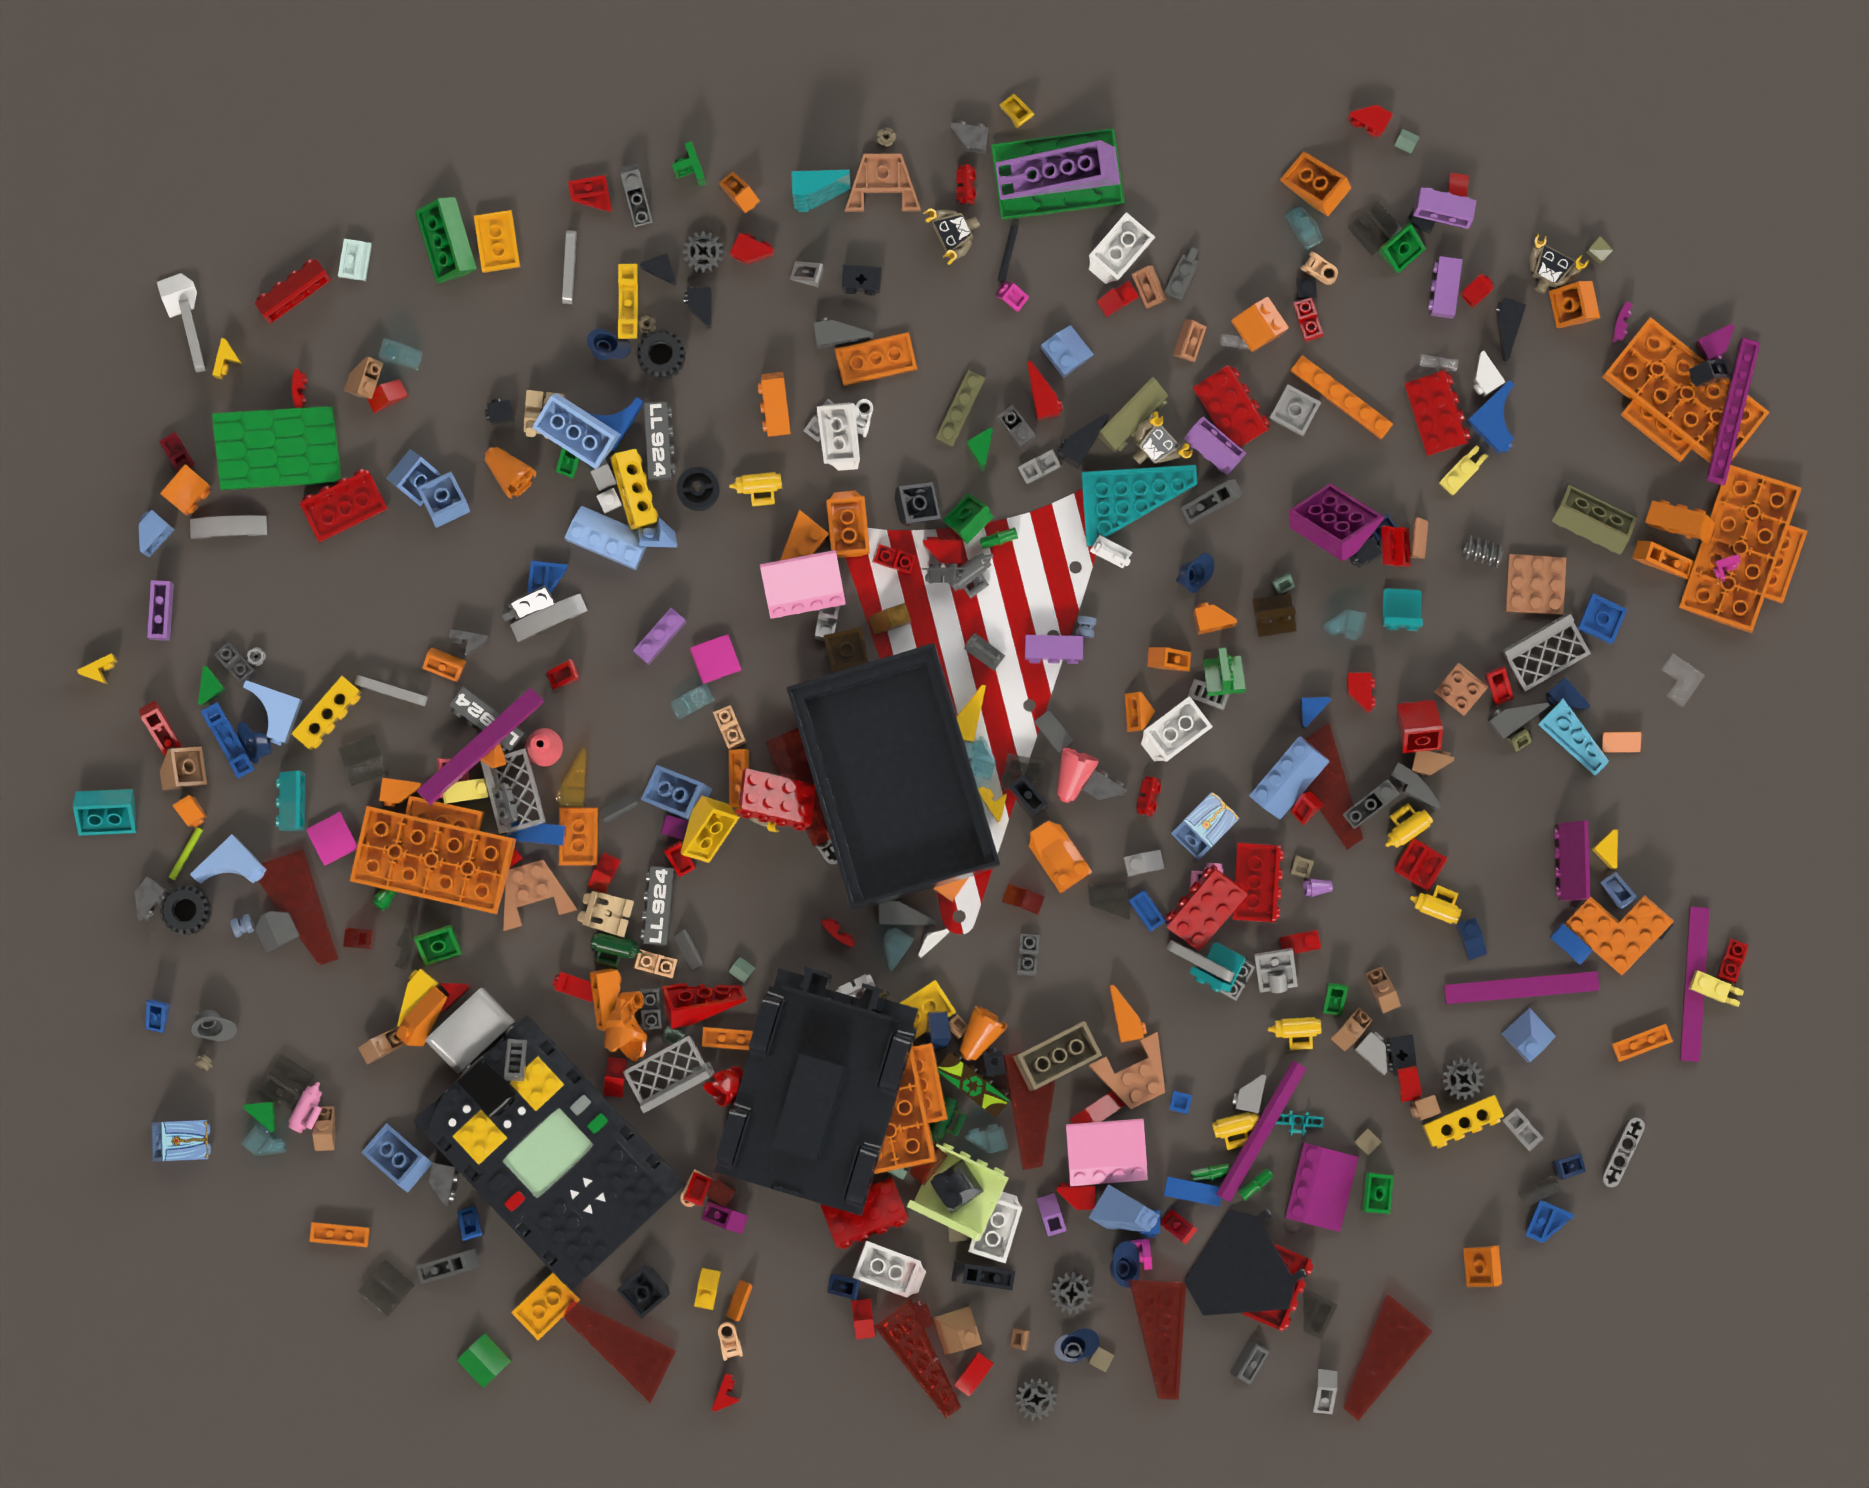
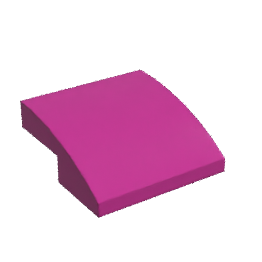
M728 634L690 648L703 684L741 671Z
M341 812L306 829L324 866L357 849L358 845Z

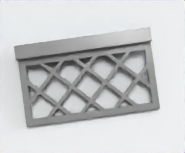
M1566 613L1501 651L1523 691L1531 689L1591 654L1574 624L1571 614ZM1571 626L1574 632L1572 640L1562 638L1564 630ZM1549 638H1558L1556 649L1546 647ZM1561 640L1571 642L1568 653L1558 651ZM1574 643L1581 645L1584 653L1578 656L1571 654ZM1535 646L1542 648L1539 659L1529 657L1531 649ZM1545 649L1554 651L1552 663L1542 660ZM1558 653L1567 655L1566 662L1563 665L1555 664ZM1518 656L1525 657L1523 668L1516 667L1512 660ZM1528 659L1538 661L1535 672L1525 670ZM1541 662L1551 665L1549 673L1545 675L1538 673ZM1525 672L1534 674L1533 681L1528 685L1523 681Z
M526 748L504 755L505 759L511 758V760H506L508 765L503 773L498 771L497 767L491 768L481 761L499 834L503 836L546 822ZM523 754L525 761L522 767H519L513 762L516 756ZM511 765L520 769L515 779L506 775ZM522 772L529 775V781L526 786L518 782ZM505 777L513 781L510 786L511 791L516 783L524 787L519 798L513 795L518 800L515 804L516 810L521 802L529 806L524 816L517 813L523 819L515 827H512L510 822L503 825L500 824L491 789L500 785ZM527 790L534 794L531 804L522 800ZM532 808L538 811L540 819L531 821L527 818Z
M690 1035L623 1071L641 1105L640 1108L643 1113L713 1076L711 1069H708ZM688 1041L691 1047L690 1055L679 1052L681 1044ZM666 1052L675 1054L673 1064L663 1061ZM678 1055L688 1058L686 1068L676 1065ZM691 1059L699 1061L702 1068L698 1071L689 1069ZM654 1061L659 1063L656 1073L646 1070L648 1062ZM662 1064L672 1067L669 1077L659 1074ZM675 1068L685 1071L683 1079L677 1080L672 1078ZM633 1070L641 1071L640 1082L633 1080L629 1072ZM645 1073L655 1076L653 1086L643 1083ZM658 1077L668 1080L666 1088L655 1087ZM641 1086L652 1089L650 1097L642 1098L640 1094Z

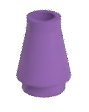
M1308 879V881L1303 882L1304 895L1310 898L1332 892L1333 890L1331 881Z

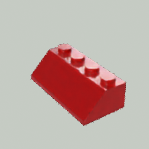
M317 259L306 261L302 265L303 268L298 272L296 270L291 272L287 276V280L282 283H276L269 293H263L256 298L257 301L254 304L269 324H272L331 281V278Z

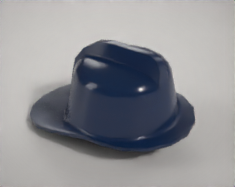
M595 329L587 337V343L592 354L600 360H608L610 358L623 359L631 353L632 346L628 339H618L617 334L607 330Z
M1205 553L1198 556L1193 562L1184 563L1179 570L1176 582L1186 587L1189 592L1196 593L1212 577L1215 567L1214 559L1211 555Z
M244 722L238 724L239 739L254 764L259 762V758L272 753L273 749L270 741L263 732H252Z
M1124 1241L1115 1248L1113 1260L1110 1264L1111 1276L1124 1288L1134 1286L1140 1277L1138 1248L1130 1241Z
M1079 1329L1059 1337L1055 1342L1054 1352L1057 1358L1064 1362L1078 1363L1096 1352L1100 1344L1099 1336L1092 1329Z

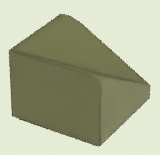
M1599 236L1586 253L1601 264L1613 250Z

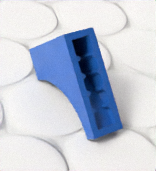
M1510 380L1467 421L1498 455L1502 451L1506 453L1513 446L1511 442L1514 440L1504 420L1505 400L1511 389L1515 386Z
M636 397L630 406L612 415H595L587 412L621 434L611 451H616L642 409L644 402Z

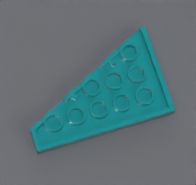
M1196 465L1082 472L1086 547L1094 545L1099 535L1105 538L1196 486Z

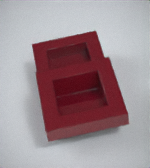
M176 431L159 441L177 472L185 464L189 468L196 465Z

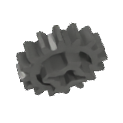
M702 231L701 236L694 233L695 238L688 237L690 243H684V247L687 248V250H683V254L687 255L684 261H690L688 267L694 266L695 272L699 269L702 270L703 274H705V269L712 272L713 266L719 267L717 261H723L720 255H723L724 251L719 250L723 247V244H717L719 238L715 237L713 239L712 233H709L708 236H705L704 231ZM699 241H708L707 243H699ZM692 247H693L694 250H695V254L693 255V258L691 257V249H692ZM714 247L716 248L715 258L711 254V251L714 249ZM701 249H702L703 251H705V250L707 251V255H706V256H705L704 254H702V255L700 256V250H701ZM700 262H708V264H699V263H700Z
M1459 1058L1458 1063L1454 1060L1451 1061L1452 1067L1445 1066L1448 1072H1442L1446 1079L1441 1081L1447 1083L1444 1090H1451L1449 1096L1456 1094V1099L1462 1096L1463 1100H1467V1095L1471 1098L1474 1097V1091L1480 1093L1478 1086L1484 1085L1480 1082V1079H1483L1484 1076L1479 1075L1482 1069L1475 1068L1476 1062L1470 1064V1059H1467L1463 1063V1059ZM1459 1066L1467 1067L1464 1071L1456 1069ZM1473 1072H1474V1075H1475V1083L1472 1082V1077H1471V1075L1473 1074ZM1451 1075L1454 1077V1084H1453V1085H1451V1082H1450V1076H1451ZM1458 1075H1466L1465 1080L1467 1083L1463 1082L1460 1084L1461 1079ZM1462 1087L1470 1089L1467 1092H1459Z
M1072 1272L1071 1277L1064 1273V1279L1059 1276L1057 1277L1059 1280L1058 1284L1053 1282L1056 1289L1050 1291L1055 1294L1051 1300H1057L1055 1307L1061 1306L1062 1313L1067 1309L1069 1315H1071L1072 1310L1079 1314V1308L1085 1310L1084 1304H1090L1087 1298L1093 1296L1088 1293L1092 1287L1086 1286L1088 1280L1082 1281L1081 1274L1076 1278L1074 1272ZM1069 1281V1285L1066 1288L1059 1289L1064 1282ZM1076 1281L1083 1286L1084 1291L1077 1289ZM1073 1284V1290L1077 1292V1295L1073 1296L1070 1303L1069 1295L1066 1292L1070 1291ZM1059 1296L1066 1298L1067 1306L1060 1301ZM1078 1298H1083L1080 1304L1074 1306V1302Z
M1031 1378L1030 1384L1024 1381L1025 1387H1018L1021 1393L1015 1394V1397L1020 1400L1015 1402V1404L1021 1405L1018 1411H1025V1418L1031 1415V1420H1034L1035 1416L1042 1420L1043 1414L1049 1417L1048 1411L1054 1412L1053 1407H1051L1052 1404H1057L1053 1400L1057 1394L1051 1393L1054 1387L1048 1388V1381L1042 1384L1041 1378H1038L1037 1382H1034L1033 1378ZM1037 1386L1044 1388L1047 1393L1042 1394L1039 1392ZM1030 1388L1031 1392L1029 1396L1023 1398L1026 1390ZM1034 1394H1037L1038 1397H1045L1039 1400V1404L1029 1401L1034 1398ZM1049 1400L1047 1407L1042 1410L1041 1406L1043 1403ZM1025 1405H1031L1032 1407H1034L1035 1412L1028 1410L1025 1407Z

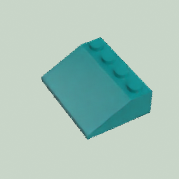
M849 170L792 171L794 210L798 209V212H809V209H814L851 189Z

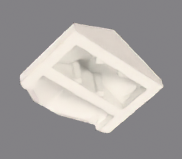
M180 273L157 282L162 301L170 318L181 314L178 300L188 298L191 310L195 308L197 291L192 280Z
M948 929L926 933L918 956L922 958L949 933Z

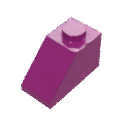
M1733 323L1696 342L1705 361L1722 359L1721 355L1726 352L1735 327Z
M707 1201L701 1220L742 1234L748 1215Z

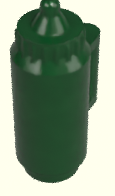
M602 932L593 933L590 947L597 951L594 962L596 964L617 969L620 957L633 959L638 953L643 954V951H640L638 948V943L630 939ZM603 952L615 955L617 958L612 960L600 957V954Z
M944 1096L948 1120L929 1124L933 1144L936 1142L940 1143L947 1132L958 1137L967 1115L957 1111L958 1101ZM956 1113L959 1116L951 1131L948 1128Z

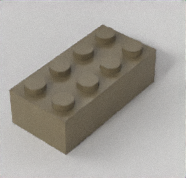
M1082 1021L1013 1056L1029 1090L1033 1091L1102 1056L1086 1022Z

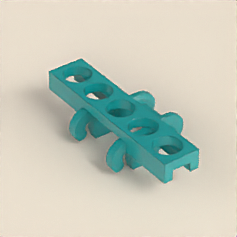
M1290 1110L1289 1114H1281L1282 1121L1275 1124L1291 1125V1129L1288 1130L1291 1136L1293 1133H1301L1304 1136L1307 1133L1305 1126L1323 1128L1324 1117L1308 1116L1309 1112L1307 1111L1305 1116L1292 1115V1110ZM1285 1117H1289V1122H1285ZM1296 1117L1301 1118L1302 1121L1300 1124H1296L1294 1122V1119ZM1314 1119H1320V1125H1314ZM1293 1126H1303L1302 1129H1293Z

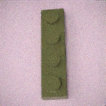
M970 370L967 371L936 436V440L951 447L954 446L985 381V377Z

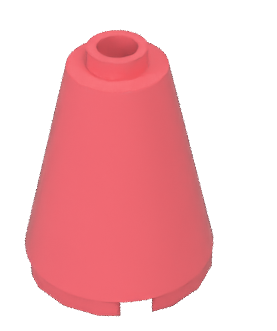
M541 728L533 731L527 737L525 748L533 764L545 767L551 766L558 761L562 755L563 743L555 731ZM544 742L543 747L539 748V744Z
M1063 748L1056 792L1059 800L1070 803V801L1076 799L1097 767L1098 759L1083 752L1082 754L1078 753L1074 749Z

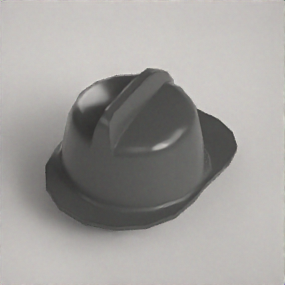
M205 1010L201 1013H196L195 1022L191 1026V1032L199 1038L227 1041L236 1035L237 1027L232 1021L221 1018L216 1011Z

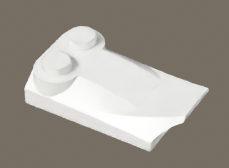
M1126 212L1089 255V270L1105 284L1118 281L1155 239V236Z
M854 403L818 406L817 413L824 464L828 463L838 471L858 469L860 461L856 419L859 414L858 408Z
M1189 696L1143 731L1141 745L1154 761L1167 762L1211 729L1212 725Z
M1002 1192L980 1240L977 1241L972 1238L968 1252L1006 1263L1022 1211L1017 1196Z
M866 1241L855 1267L853 1278L907 1298L919 1292L926 1271L921 1261Z

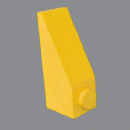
M982 685L957 716L963 740L966 742L974 743L986 685Z
M419 969V971L414 970L408 977L410 981L407 984L397 1024L398 1027H400L403 1019L433 987L439 986V983L423 969Z

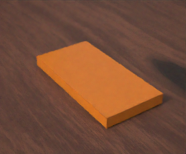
M909 332L835 348L843 386L917 370Z

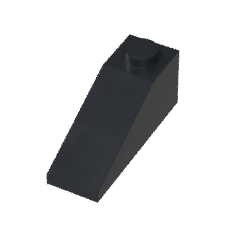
M1508 298L1498 302L1495 313H1498L1496 319L1504 361H1508L1526 307V304Z
M954 1262L951 1281L1012 1290L1015 1271Z

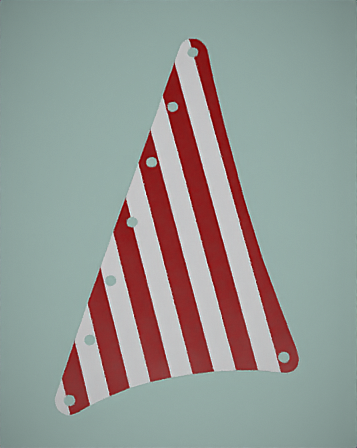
M1082 489L1029 513L988 522L968 544L952 528L932 530H882L868 528L870 554L845 557L880 659L934 643L956 716H958L982 685H986L974 743L966 741L964 743L978 789L982 786L985 789L989 787L995 796L992 798L993 801L1007 793L1002 818L999 823H997L982 800L997 854L1016 800L1008 788L1009 785L1002 782L1001 776L1005 772H1010L1014 776V782L1021 775L1025 774L1039 732V728L1035 725L1034 721L1046 712L1063 661L1060 660L1059 664H1050L1048 660H1040V663H1029V660H1025V636L1047 635L1051 630L1058 631L1060 636H1071L1096 558V554L1090 552L1092 546L1086 547ZM1015 527L1018 539L1002 543V546L999 544L982 549L980 538L995 534L996 531L1002 532ZM927 537H938V540H946V537H957V540L961 541L960 566L980 553L989 555L992 553L991 566L982 574L989 586L970 598L964 589L954 591L949 583H944V576L943 583H929L925 581L927 570H922V568H929V564L940 563L923 547V540H927ZM881 544L915 555L916 559L911 574L873 563L872 560L877 545ZM1073 561H1078L1082 565V570L1077 574L1072 573L1069 569ZM978 577L966 586L967 589L970 590L982 581L981 578ZM905 603L911 623L874 635L869 616ZM974 633L1006 655L995 671L964 649ZM1027 699H1032L1036 704L1035 709L1031 712L1023 708V703ZM993 869L969 877L953 902L937 892L941 918L945 927L950 932L965 934L973 928ZM957 910H962L966 915L965 920L961 923H957L953 919V914Z

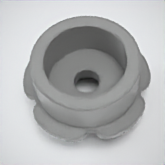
M254 647L247 652V661L251 665L260 666L263 664L266 654L261 648Z

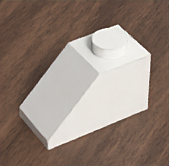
M1482 351L1478 356L1473 381L1476 392L1479 395L1482 394L1483 397L1505 383L1485 351Z

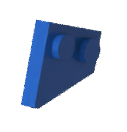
M531 561L527 593L544 585L552 593L567 571L568 565Z
M1539 1200L1525 1236L1544 1243L1550 1236L1561 1229L1564 1224L1574 1218V1214Z

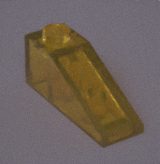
M586 748L581 749L561 784V790H557V801H560L561 806L584 807L587 764Z

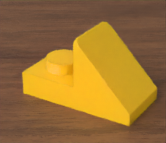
M1015 94L999 104L1001 109L1012 119L1016 128H1019L1034 116L1033 111Z
M221 338L212 374L218 379H223V376L227 375L229 368L227 361L242 364L228 341L224 338Z
M111 653L78 669L77 672L82 676L107 684L101 670L107 671L112 669L118 661L116 656Z
M982 786L978 789L980 797L997 823H999L1002 818L1007 793L993 801L992 798L995 796L989 787L985 789Z
M702 1268L697 1286L695 1307L713 1310L721 1271Z

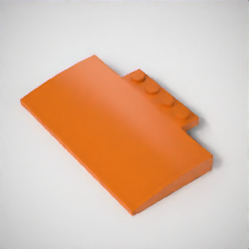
M1650 317L1602 378L1631 400L1621 413V416L1678 462H1681L1692 449L1710 463L1730 380L1726 379L1704 387H1695L1690 380L1688 369L1705 360ZM1749 395L1747 396L1732 459L1770 413Z
M1730 465L1726 484L1724 486L1721 485L1710 516L1716 524L1709 545L1704 544L1703 541L1701 542L1679 608L1752 633L1764 598L1783 604L1808 532L1789 525L1802 488ZM1738 554L1741 561L1740 565H1737L1738 568L1732 571L1724 569L1726 579L1721 582L1720 578H1716L1713 567H1716V561Z
M409 796L405 814L366 806L350 881L497 914L516 839L480 831L484 812L436 801L430 805L425 799Z
M933 1043L915 1047L912 1045L875 1174L937 1162L929 1123L948 1120Z

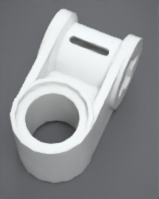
M862 399L856 404L859 411L856 425L860 426L857 427V433L862 434L866 438L873 414V405L869 400ZM862 404H868L870 410L867 413H862L859 407Z

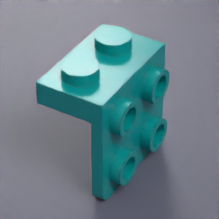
M1385 589L1383 591L1382 627H1387V630L1406 628V631H1418V628L1420 629L1423 626V618H1421L1422 592L1409 589Z
M1215 942L1206 958L1234 972L1235 974L1231 982L1203 968L1192 966L1189 973L1195 976L1194 980L1205 984V982L1210 984L1209 988L1220 993L1223 990L1230 993L1245 962V957Z

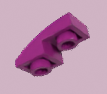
M1628 301L1624 303L1616 317L1612 331L1613 343L1618 339L1622 341L1628 332L1625 330L1628 324L1622 321H1627L1632 314L1630 309L1633 305Z
M666 815L660 833L684 840L689 821Z

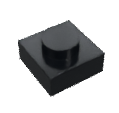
M1316 277L1296 279L1297 299L1317 297Z

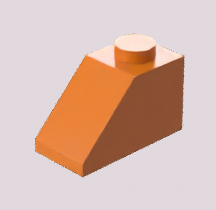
M733 171L718 183L745 213L753 209L760 202L750 186Z
M1149 647L1147 667L1190 671L1191 652L1167 647Z
M382 778L379 801L384 802L383 806L395 807V804H402L409 796L414 795L423 784Z
M191 795L173 804L175 810L189 827H198L204 823L203 819L207 817L196 798Z

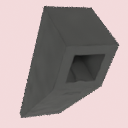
M638 164L620 167L619 171L634 227L653 223Z
M1388 778L1342 815L1353 829H1356L1401 792L1391 779Z

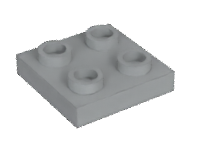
M1292 948L1254 954L1260 993L1267 991L1282 993L1287 991L1288 988L1298 987Z

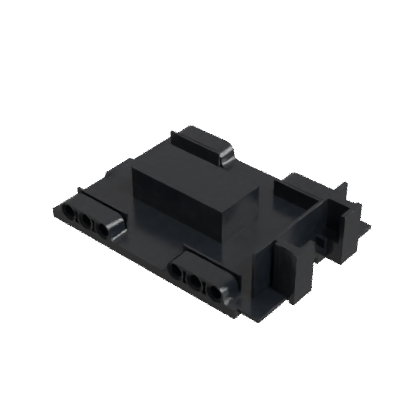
M804 966L805 975L779 968L774 986H769L767 995L764 996L750 1040V1053L734 1106L730 1109L716 1155L714 1172L862 1216L917 1029L913 1028L918 1009L886 1000L887 996H890V992L878 987L862 983L861 987L865 988L863 999L829 990L832 975Z

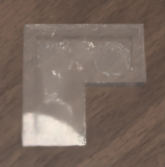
M1674 653L1662 668V671L1677 680L1667 697L1683 707L1705 675Z

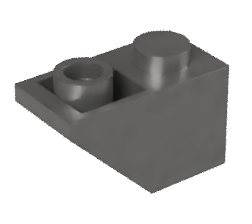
M964 121L951 123L950 131L966 151L986 153L989 127H985L981 123L966 125Z
M1013 405L997 416L1019 449L1035 439L1036 434Z
M1101 769L1093 771L1082 791L1096 800L1121 796L1127 790L1124 789L1125 785L1118 780L1113 782L1108 778L1109 774Z
M146 877L135 890L137 919L143 922L145 920L148 921L154 915V908L157 905H161V902L165 899L164 896L168 892L150 877Z
M432 1163L429 1183L442 1203L450 1205V1202H454L456 1191L453 1190V1185L458 1182L459 1171H456L455 1166Z

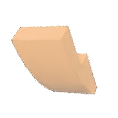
M731 705L713 712L729 750L746 743Z
M643 951V954L638 953L636 955L633 968L673 978L677 959Z

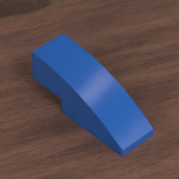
M520 822L511 823L512 827L518 826ZM538 824L512 832L507 837L520 842L564 846L566 826Z
M1173 1177L1166 1178L1163 1196L1219 1207L1221 1203V1197L1216 1195L1220 1188L1218 1186Z

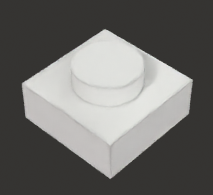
M614 488L597 495V499L605 514L622 506Z

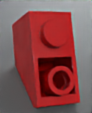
M1378 105L1350 112L1347 119L1350 120V124L1357 128L1361 126L1366 129L1369 135L1381 137L1393 113Z
M739 233L730 251V257L748 265L771 257L775 252L770 243L766 241L760 243L754 240L755 237L749 233L744 235Z
M1481 273L1461 292L1460 296L1473 309L1494 289L1492 286L1493 281L1487 275L1484 276Z
M927 537V540H923V547L941 565L957 564V566H960L961 541H958L957 537H946V540H938V537Z
M1347 673V694L1366 713L1371 712L1372 708H1375V696H1372V689L1375 688V678L1371 677V673Z
M1060 1183V1187H1056V1191L1076 1210H1093L1095 1208V1186H1070V1183Z

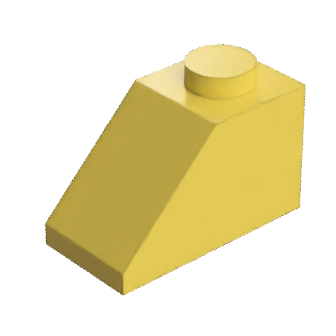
M483 778L456 782L443 794L444 804L488 797L486 780Z

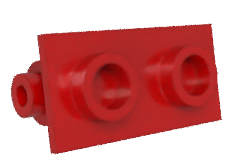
M969 164L958 166L956 170V183H963L962 187H956V200L958 204H966L968 202L974 205V199H976L977 194L974 188L976 171Z
M1145 776V779H1142L1140 793H1144L1146 796L1138 797L1136 805L1137 814H1145L1152 817L1153 813H1155L1157 809V795L1161 791L1160 779Z

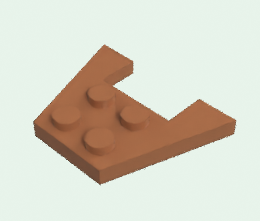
M863 154L845 212H864V193H902V211H921L902 154Z
M544 860L509 869L505 885L503 931L522 926L517 907L554 897L559 915L578 910Z
M1158 1032L1139 1040L1146 1053V1059L1115 1074L1107 1057H1103L1088 1065L1129 1109L1165 1093Z

